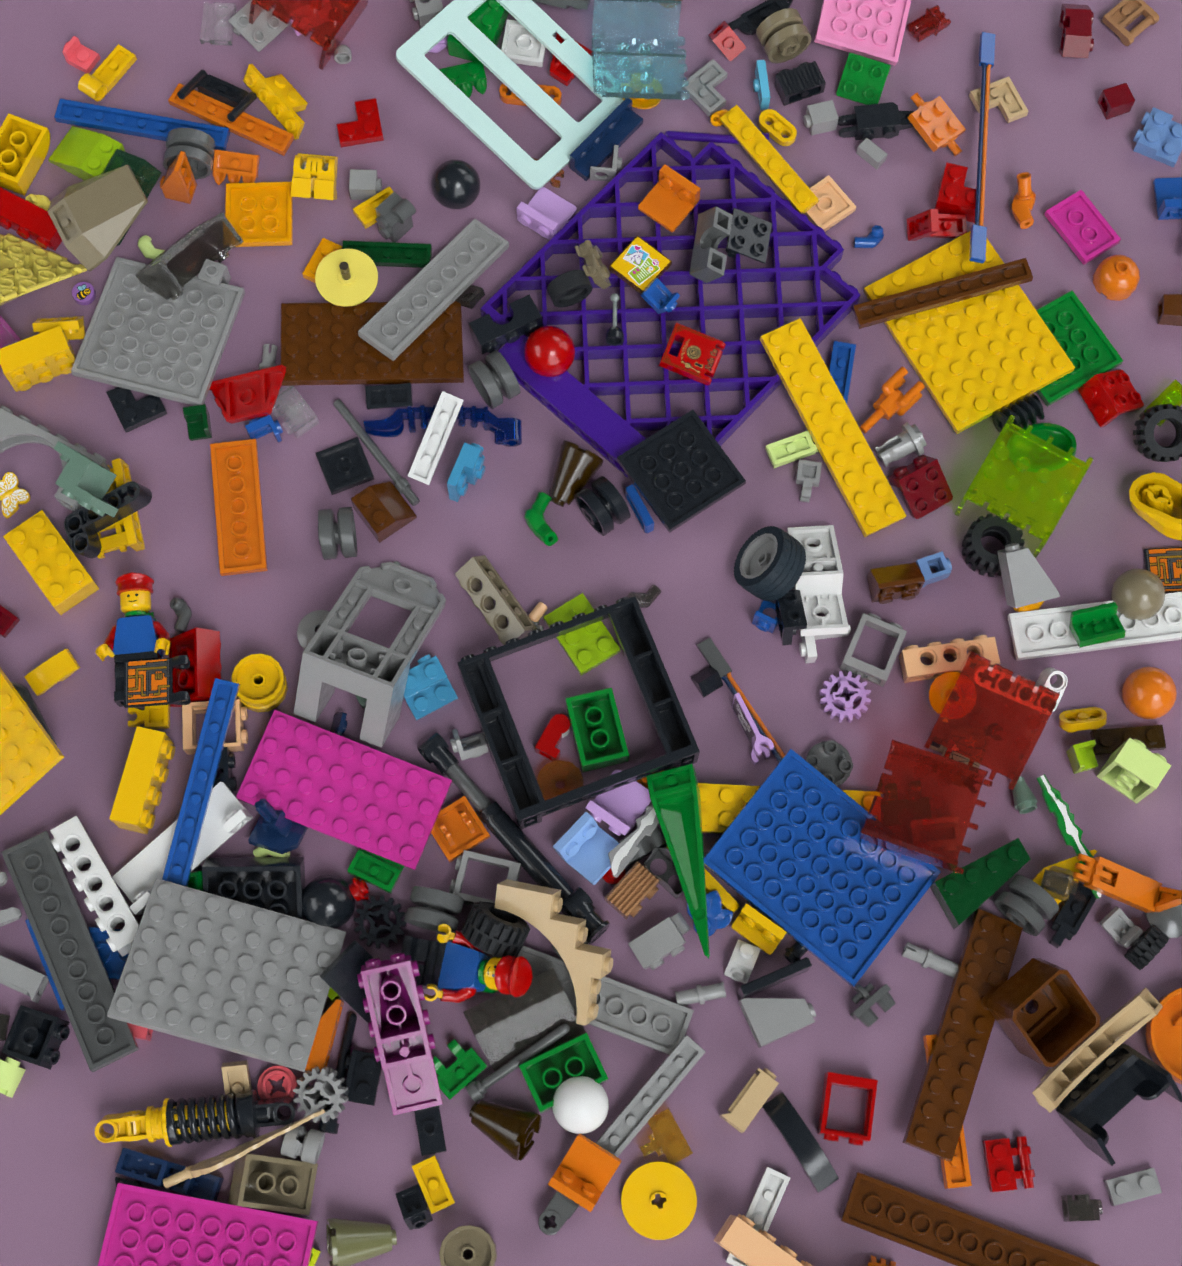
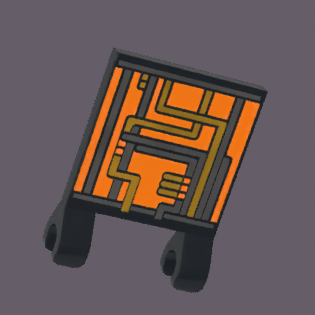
M1182 547L1144 549L1145 569L1153 572L1160 578L1164 585L1165 593L1182 592Z
M179 655L172 658L124 661V707L170 704L189 705L191 697L187 691L173 693V668L189 669L190 660L188 656Z

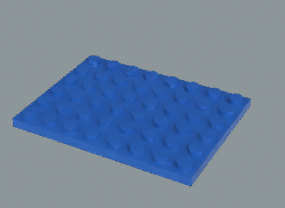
M792 749L788 750L704 856V865L775 924L785 930L792 938L852 987L857 984L941 873L934 865Z

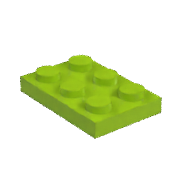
M581 593L543 618L550 628V625L555 622L563 621L565 623L572 620V617L577 614L585 613L586 615L594 612V609L585 595ZM602 621L556 637L581 676L621 652L620 647Z

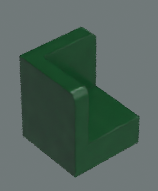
M206 404L183 407V415L187 422L190 441L212 438L210 414Z

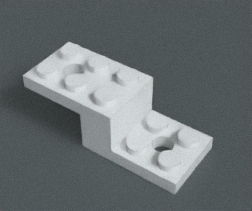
M834 526L787 528V533L797 539L803 545L806 552L804 571L792 588V590H800L807 621V628L799 629L800 635L848 634V622L842 598L843 569ZM815 544L817 547H810L809 545ZM824 613L826 616L821 617L816 614Z

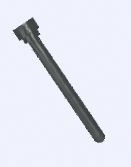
M562 1024L481 1081L479 1079L478 1081L473 1080L465 1086L470 1097L476 1103L483 1099L488 1092V1088L570 1031V1026Z

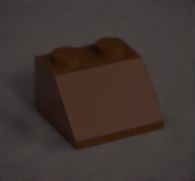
M391 481L368 486L351 498L354 510L379 543L417 518V515Z

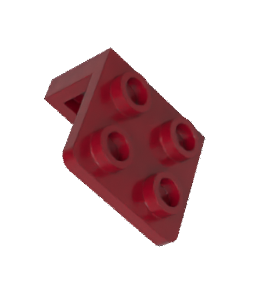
M925 455L918 456L913 459V463L896 468L893 471L894 473L887 477L890 485L901 489L911 515L915 519L922 518L953 499L949 485L936 458Z

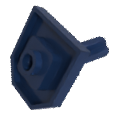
M262 798L256 802L254 806L261 816L248 839L249 844L279 854L297 849L308 828L285 818L286 814L282 810H275L266 799Z

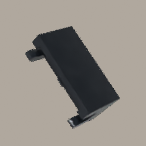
M411 383L365 386L367 410L413 406Z

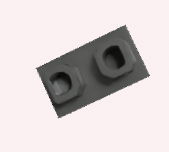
M871 983L864 988L860 984L855 985L854 989L857 994L851 998L852 1001L857 1004L863 999L865 1002L852 1012L850 1016L854 1020L859 1019L866 1027H870L879 1019L870 1009L871 1006L877 1003L884 1012H887L896 1004L889 993L890 987L885 984L870 996L869 993L874 989Z

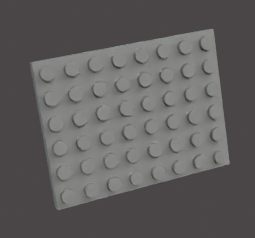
M156 878L107 1017L305 1072L330 986L320 975L339 957L346 932Z

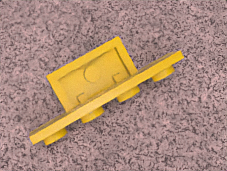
M249 64L243 79L244 83L256 94L283 127L294 135V139H299L305 122L296 112L305 110L308 103L282 74L265 78L253 64Z

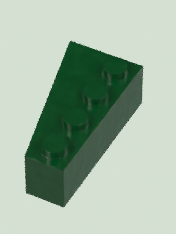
M1017 838L935 881L930 888L953 929L966 920L1031 858L1020 839Z

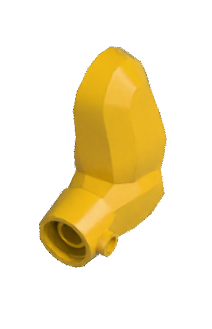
M1152 472L1141 475L1133 481L1129 489L1132 509L1166 537L1182 541V484L1163 473Z

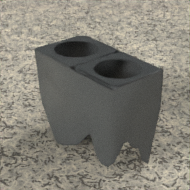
M654 848L643 866L659 880V884L677 899L683 893V889L675 892L668 885L669 878L673 875H678L674 868L671 854L667 848ZM662 859L666 862L667 870L664 874L655 875L651 872L650 864L653 860Z

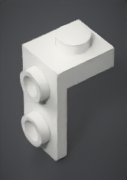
M848 625V634L802 636L799 650L801 657H805V663H815L817 659L815 640L848 636L851 631L850 625Z

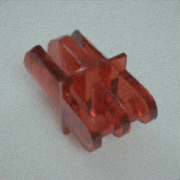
M936 5L931 9L927 8L924 15L910 22L906 27L919 43L932 34L937 36L938 32L950 25L951 20L946 19V14L944 12L941 13L940 7Z

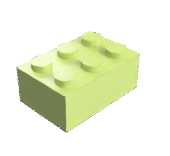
M1129 738L1110 755L1096 777L1137 804L1157 789L1172 765L1167 763L1166 758L1162 755L1152 753L1146 749L1145 744L1141 741Z

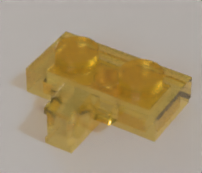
M669 1108L647 1121L653 1133L648 1136L651 1142L640 1147L644 1157L656 1151L658 1156L664 1154L669 1163L675 1164L693 1154Z

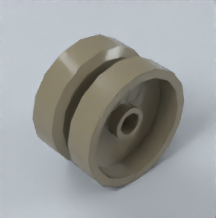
M793 8L782 9L771 14L760 23L756 31V35L764 47L768 59L776 64L784 63L800 55L807 49L812 39L808 29L803 25L799 12Z
M473 1225L459 1226L449 1232L442 1241L439 1252L441 1266H495L497 1259L496 1244L491 1235L483 1228ZM466 1249L473 1252L471 1259L467 1260L464 1258V1251Z

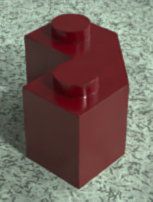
M1062 4L1059 27L1062 29L1059 53L1062 57L1088 58L1089 52L1093 51L1092 23L1094 13L1091 12L1088 5Z

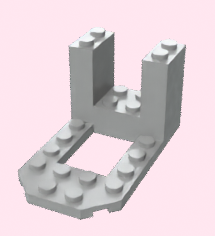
M392 562L381 563L380 567L372 569L369 566L360 567L303 651L294 714L316 722L334 694L335 687L367 699L360 740L382 748L400 717L410 664L445 607L446 599L436 589L437 584L434 579ZM371 596L412 611L390 648L347 633Z

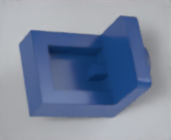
M658 278L653 279L640 294L658 314L666 311L668 313L677 306L676 300L680 297L678 292L672 294Z
M271 415L255 418L248 425H245L250 439H258L273 432L277 442L282 441L280 434L283 433V430L278 420L273 421Z

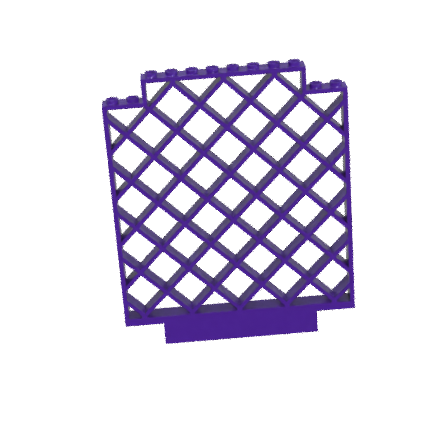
M660 132L498 290L480 310L481 317L490 314L495 323L504 325L513 319L510 313H508L507 299L515 291L542 290V312L540 314L543 327L547 325L582 324L583 347H575L574 360H584V385L568 371L555 377H544L533 372L524 356V347L528 339L525 335L521 336L514 343H506L498 352L501 353L509 364L520 386L628 478V475L617 462V457L646 439L638 431L661 430L680 418L671 417L670 393L703 392L705 416L698 417L711 434L712 428H724L715 437V440L721 446L782 383L778 374L773 377H748L747 354H764L766 351L760 340L746 341L744 318L776 317L777 328L784 326V317L815 316L816 334L812 337V340L817 347L853 310V305L858 304L860 294L853 285H848L844 282L837 272L831 271L842 259L844 252L842 245L837 240H832L828 237L821 227L812 224L805 214L796 211L788 200L780 198L772 187L764 185L756 174L748 172L737 159H732L721 146H716L712 141L693 158L690 152L681 149L673 138L665 136ZM660 149L681 165L668 167L695 185L696 180L728 179L729 199L699 200L688 214L692 215L693 235L661 236L660 224L654 221L655 237L639 238L660 254H662V250L693 249L698 214L715 206L732 214L733 208L746 213L769 212V222L772 223L768 247H771L773 268L741 269L740 254L738 253L733 258L734 269L725 270L724 276L708 283L691 276L690 271L663 272L662 270L656 276L665 286L696 284L698 306L675 307L669 313L666 311L660 314L653 308L625 309L624 287L637 286L619 272L610 274L608 278L611 286L609 287H619L620 309H617V323H621V330L624 334L622 345L588 346L587 324L613 323V309L586 310L585 298L581 301V311L547 312L546 290L548 284L559 276H545V262L553 254L577 253L575 246H579L585 240H590L592 245L598 246L601 253L617 252L619 257L637 238H622L621 217L647 215L638 210V205L641 202L620 203L619 189L626 182H652L653 188L659 181V170L662 168L657 167L656 153ZM709 158H711V159L714 160L718 165H703V164H704ZM651 159V167H643ZM735 178L759 198L736 199ZM615 195V203H606ZM776 212L801 232H777ZM616 217L617 238L583 239L582 226L590 218ZM578 230V239L568 240ZM728 236L721 240L718 248L727 247ZM810 245L811 267L780 268L778 246ZM817 245L831 256L822 266H819ZM579 257V268L583 270L584 258ZM541 267V276H531ZM588 276L592 288H601L594 283L592 277ZM812 280L814 302L782 303L781 281ZM820 280L846 301L822 302ZM774 282L775 304L743 305L742 283ZM735 283L737 305L704 306L703 284ZM503 304V314L501 315L496 310ZM823 315H834L823 325ZM738 319L739 341L724 342L726 346L722 350V355L740 354L741 378L712 379L710 385H705L692 379L669 380L668 369L662 367V381L629 382L628 358L663 357L667 347L666 321L699 320V332L706 334L705 320ZM660 321L661 344L627 345L626 322ZM673 343L669 354L677 357L682 343ZM623 359L624 382L589 383L588 360ZM749 390H761L750 401ZM742 391L744 409L738 415L711 416L709 392ZM664 393L665 417L631 419L630 395ZM625 395L626 420L622 419L597 396Z

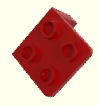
M1121 369L1096 374L1078 389L1100 427L1106 426L1122 413L1139 410L1144 406L1141 396L1133 387L1129 376Z

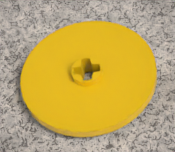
M654 1161L638 1167L628 1177L622 1190L621 1206L625 1219L637 1233L649 1239L665 1240L679 1235L689 1226L696 1212L697 1195L692 1180L681 1168L668 1162ZM655 1194H660L661 1197L666 1198V1201L663 1202V1207H658V1204L652 1203V1200L655 1199Z

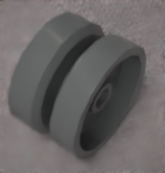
M182 127L169 131L163 158L164 168L167 170L180 151L186 153L195 180L210 176L213 166L212 157L216 145L214 139L209 134L193 128Z
M497 350L485 356V364L478 360L468 366L470 377L476 389L491 409L503 404V396L512 399L521 393L512 369Z
M352 506L339 508L337 522L332 509L318 510V537L324 560L337 558L339 552L338 544H340L342 555L345 558L357 557V537Z
M1016 875L1008 884L1010 892L1003 891L995 900V906L1006 919L1022 927V931L1032 936H1038L1046 926L1044 919H1052L1059 910V906L1054 898L1037 883L1023 875Z
M421 886L412 887L410 901L420 907L413 906L407 908L404 918L406 923L435 932H440L438 931L440 924H447L450 926L451 932L457 931L459 920L450 914L462 912L463 898L438 889Z

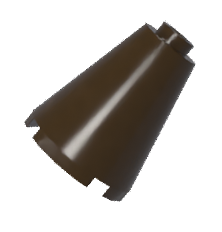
M564 440L560 447L549 496L552 497L551 502L561 507H564L565 504L570 505L575 499V494L586 486L602 466L603 459L587 449L585 451L579 448V445Z
M483 1100L475 1103L469 1113L471 1123L512 1159L517 1161L523 1160L531 1150L535 1142L532 1140L534 1132L539 1133L542 1123V1116L535 1112Z

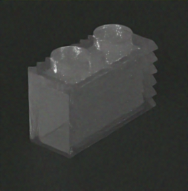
M294 386L281 388L272 414L276 418L280 416L284 421L282 426L289 435L293 433L298 439L317 426L319 420Z

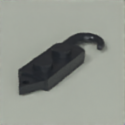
M767 0L741 14L739 18L728 23L733 31L738 29L745 35H754L762 21L777 11L790 8L793 0Z

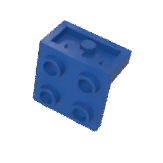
M1182 177L1156 178L1153 184L1158 220L1182 219Z

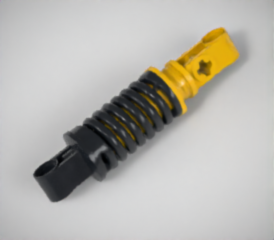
M255 1089L244 1094L238 1092L235 1096L233 1093H229L226 1099L223 1094H219L217 1099L214 1095H209L207 1101L204 1096L198 1097L197 1100L195 1097H190L188 1102L184 1098H180L176 1102L173 1099L165 1098L162 1107L148 1106L146 1111L135 1110L105 1115L95 1127V1136L103 1143L138 1141L142 1139L156 1142L157 1139H164L168 1147L180 1145L184 1141L187 1144L194 1141L200 1143L203 1140L210 1142L213 1139L220 1141L223 1138L229 1140L232 1137L239 1139L243 1135L247 1138L259 1137L260 1127L290 1124L295 1118L298 1104L293 1101V1098L287 1096L258 1099ZM279 1107H289L292 1114L288 1116L282 1115ZM103 1124H111L114 1128V1133H107L103 1128Z

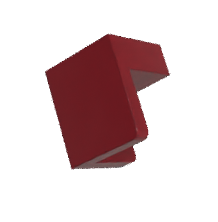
M1127 83L1103 90L1098 99V104L1106 120L1130 112L1135 102Z

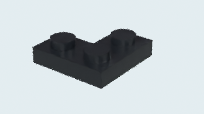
M116 387L106 392L126 433L167 414L160 397L149 395L136 401L131 390Z

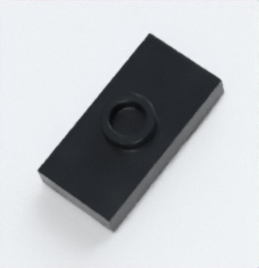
M439 1105L414 1111L421 1155L426 1156L446 1152Z

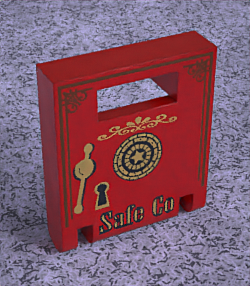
M676 323L659 366L702 384L710 385L712 381L710 377L713 378L723 353L722 350H724L726 344L723 341ZM674 339L682 343L677 357L669 354Z

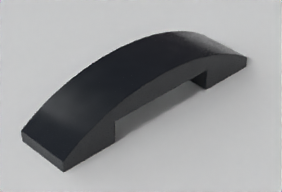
M783 1092L762 1106L775 1128L777 1127L805 1170V1174L818 1193L839 1179L820 1145Z

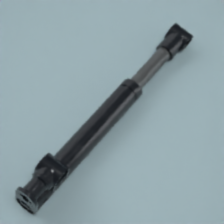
M436 732L418 746V751L422 757L430 764L433 762L442 775H447L481 813L479 815L480 820L487 825V828L515 860L521 863L523 869L537 885L561 890L560 898L563 899L561 912L566 916L586 919L585 927L588 929L586 940L589 944L596 941L608 929L610 922L608 920L603 921L594 911L595 907L589 895L580 887L574 890L508 814L502 811L501 806L497 802L491 803L458 765V759L448 750L449 746L440 734Z

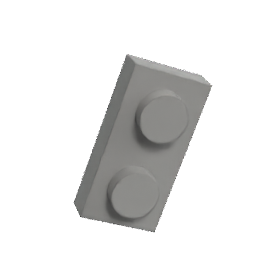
M1154 1168L1104 1180L1112 1206L1162 1193Z

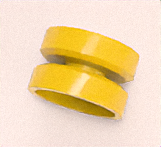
M251 654L241 659L232 673V682L240 684L237 696L249 710L258 713L269 712L277 708L286 697L288 691L287 679L279 662L271 656Z

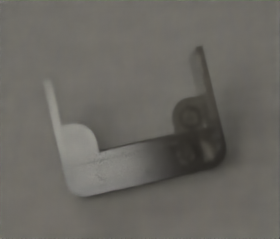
M221 212L191 229L138 271L135 276L142 284L166 300L171 298L174 301L184 293V285L200 273L206 259L211 261L218 260L220 263L230 256L228 251L244 241Z

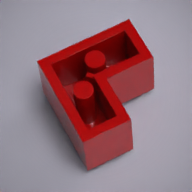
M946 162L934 209H938V214L966 215V221L975 223L976 189L964 187L968 167Z

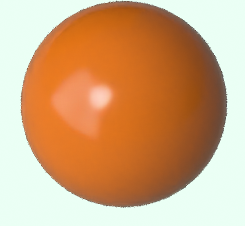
M1142 667L1133 671L1126 678L1122 687V698L1125 706L1132 714L1142 719H1157L1164 716L1172 709L1177 697L1176 685L1171 676L1156 667Z

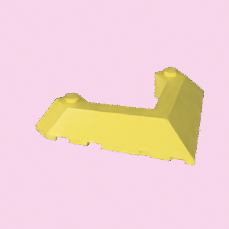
M8 233L4 236L0 234V306L32 291L87 271L81 264H72L67 261V258L44 250L42 247Z

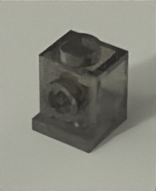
M1089 1194L1074 1195V1200H1072V1195L1061 1196L1064 1222L1100 1220V1215L1103 1213L1100 1199H1090Z

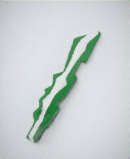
M1045 774L1036 778L1042 788V796L1050 813L1053 812L1058 829L1066 845L1072 846L1077 856L1078 854H1084L1092 858V854L1081 841L1083 830L1074 823V814L1070 813L1069 804L1062 800L1060 791L1050 785ZM1091 889L1096 899L1101 898V893Z

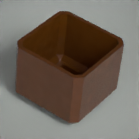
M1032 958L987 999L986 1007L1019 1053L1045 1067H1055L1100 1025L1099 1014L1068 970L1041 958ZM1033 999V1008L1030 1011H1026L1025 1005Z

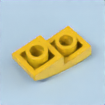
M67 648L36 667L24 677L35 694L40 696L58 682L67 679L80 669V666Z

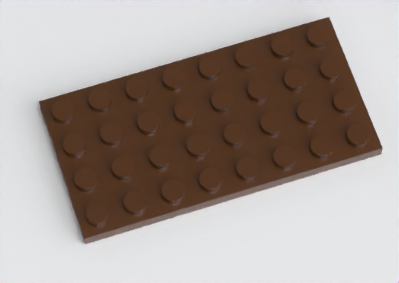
M454 301L394 361L364 341L358 334V331L388 302H362L349 307L337 306L331 303H281V365L286 367V374L281 386L464 383L461 301Z

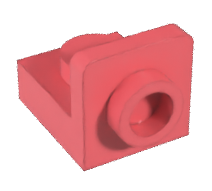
M73 36L64 45L62 51L68 64L85 73H90L100 60L99 54L82 45L76 36Z

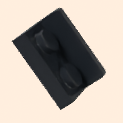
M790 590L782 598L776 599L775 612L782 646L792 645V637L796 635V630L807 628L800 590Z
M353 1049L352 1055L348 1054L345 1069L348 1070L347 1080H344L341 1086L348 1087V1090L343 1095L349 1098V1102L375 1106L382 1071L381 1061L376 1062L375 1054Z

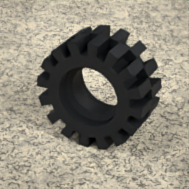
M1152 925L1140 936L1139 941L1128 949L1124 957L1137 969L1141 970L1155 958L1168 942L1169 937L1157 926Z

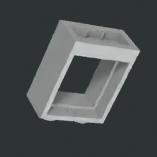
M863 613L840 669L846 672L851 671L853 675H860V678L883 687L907 631L903 630V627L899 624L881 621V618L875 614L869 613L867 615ZM865 625L897 638L884 670L851 657Z
M464 850L463 856H458L455 870H458L456 880L452 879L449 893L463 898L464 904L474 905L475 902L479 901L495 903L493 900L461 893L469 860L509 869L507 879L518 881L521 863Z

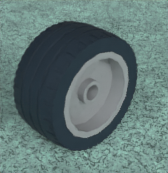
M767 526L761 528L746 540L738 552L734 564L735 580L742 588L764 601L778 600L785 596L800 579L806 564L805 549L797 539L778 527Z

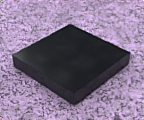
M358 437L315 453L332 495L375 479Z

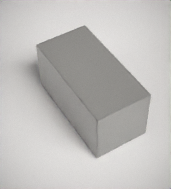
M868 138L857 148L856 154L876 170L886 161L887 153Z

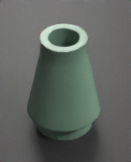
M1024 777L1012 779L1010 784L1012 786L1015 809L1019 811V814H1027L1038 808L1036 804L1038 800L1026 784Z

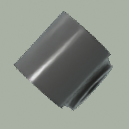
M557 1191L539 1217L538 1224L540 1230L546 1235L556 1234L567 1219H570L579 1207V1204ZM552 1216L555 1217L554 1223L556 1227H549L548 1230L545 1229L546 1223L544 1219H550Z

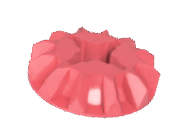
M272 1066L266 1069L259 1077L257 1084L258 1094L261 1099L286 1096L294 1098L296 1093L293 1092V1089L297 1087V1078L290 1069L284 1066ZM284 1078L282 1087H284L286 1092L276 1091L272 1094L274 1086L269 1080L279 1082Z

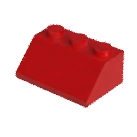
M196 627L170 638L169 658L187 655L190 660L189 669L173 668V693L187 691L191 697V702L209 701L215 678L221 679L220 631ZM170 704V707H182V705Z

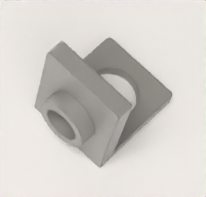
M614 145L612 168L591 166L590 180L610 182L617 175V171H621L622 158L618 157L619 145ZM602 172V173H605V174H607V175H605V176H599V175H596L595 173Z

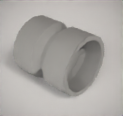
M302 1125L286 1132L281 1147V1155L294 1159L300 1156L301 1161L315 1165L323 1147L325 1132L315 1129L306 1131L305 1126Z

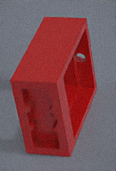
M833 1072L825 1073L818 1134L824 1135V1140L838 1142L839 1138L849 1139L848 1144L863 1146L864 1142H869L871 1140L878 1080ZM832 1085L867 1091L862 1134L826 1128Z

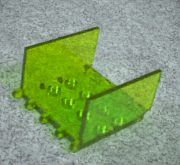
M1010 415L962 498L955 515L959 516L968 500L980 507L984 505L985 501L990 503L986 509L987 511L1002 519L1006 513L1010 514L1007 522L1022 530L1025 529L1027 524L1031 526L1028 533L1041 540L1033 553L1036 559L1058 524L1090 467L1093 458L1089 457L1086 462L1072 455L1075 448L1070 447L1068 452L1063 451L1051 444L1054 437L1050 436L1045 441L1030 433L1034 426L1029 424L1027 430H1024L1013 424L1015 416Z

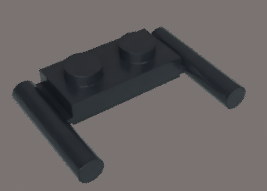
M200 70L177 93L180 99H185L197 87L198 92L234 107L227 115L228 120L234 122L257 98L254 92L248 93L246 90L210 74L208 75L205 70Z

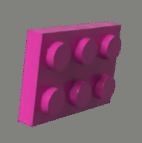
M1082 190L1046 210L1044 214L1083 265L1116 246L1121 241V238Z

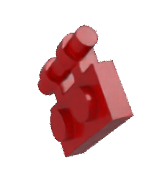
M1026 1136L1016 1137L1017 1148H1011L1009 1138L983 1141L990 1192L1017 1190L1016 1179L1022 1178L1024 1189L1034 1188L1033 1177H1035L1034 1169H1031L1029 1157L1031 1148L1027 1145ZM1019 1155L1021 1171H1014L1012 1156Z

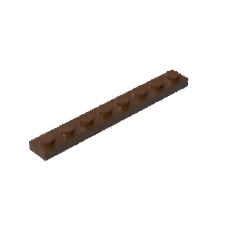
M1023 258L853 305V312L858 327L861 329L1031 282L1033 275L1027 259Z

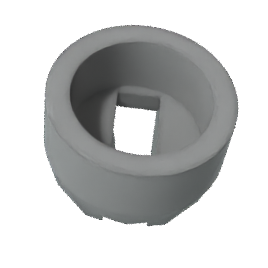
M343 44L337 46L334 51L335 61L339 64L349 63L352 59L350 48Z

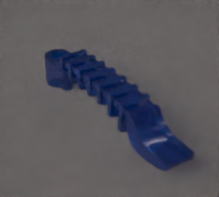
M420 405V407L407 406L404 409H397L386 419L363 421L367 434L377 437H397L404 430L403 420H408L409 432L415 433V419H420L421 428L426 429L428 427L427 419H431L436 405H433V407H425L424 405ZM462 405L457 416L460 427H465L466 419L470 420L472 428H477L478 422H483L484 430L495 434V444L508 447L522 444V421L520 419L497 418L488 410V406L484 408L471 406V408Z

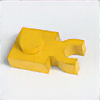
M170 705L145 706V710H139L134 707L128 708L129 714H137L136 720L128 721L129 727H137L144 724V728L148 729L170 728Z

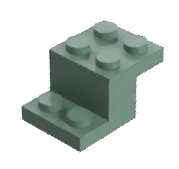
M58 441L54 450L61 453L60 459L67 462L55 484L63 488L61 493L78 501V504L102 517L105 513L115 517L119 509L104 501L103 497L117 475Z

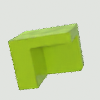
M1095 740L1072 745L1066 751L1074 774L1098 767L1093 747L1096 745Z

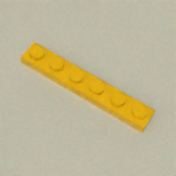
M735 105L720 117L721 123L799 213L804 214L819 202L816 195L738 105Z

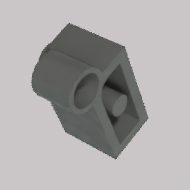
M395 191L375 208L376 221L379 226L378 231L386 240L389 238L393 243H396L413 227L412 216L416 213V209L409 200L402 199Z

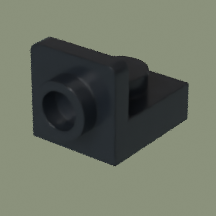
M419 1184L396 1193L403 1219L409 1230L423 1228L427 1223L433 1221Z

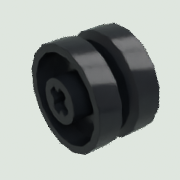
M604 476L591 483V490L583 488L575 494V500L580 511L589 524L602 536L614 530V522L622 524L631 517L625 500L615 486Z

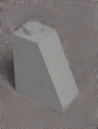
M1019 543L1005 545V549L997 551L1008 606L1019 608L1060 597L1058 590L1027 547L1019 546Z
M744 998L738 1002L759 1048L815 1022V1010L811 1003H806L805 999Z

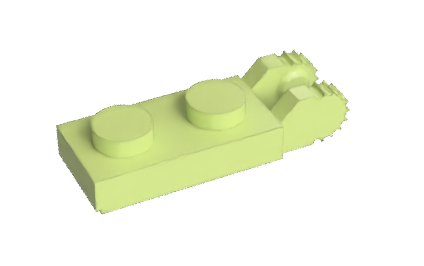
M808 431L766 445L765 450L773 469L819 452Z

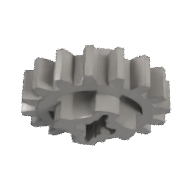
M319 1067L313 1068L312 1072L306 1071L303 1073L304 1078L301 1077L296 1081L300 1086L293 1089V1092L298 1094V1097L293 1101L295 1103L300 1102L301 1106L297 1111L304 1110L306 1112L304 1117L325 1109L327 1104H334L324 1114L313 1118V1123H317L320 1119H322L323 1123H326L330 1120V1117L335 1119L339 1116L338 1112H342L345 1109L341 1103H345L349 1099L343 1095L348 1090V1087L341 1086L345 1079H337L338 1071L335 1070L330 1074L328 1067H324L321 1072ZM313 1079H317L315 1085L308 1086Z

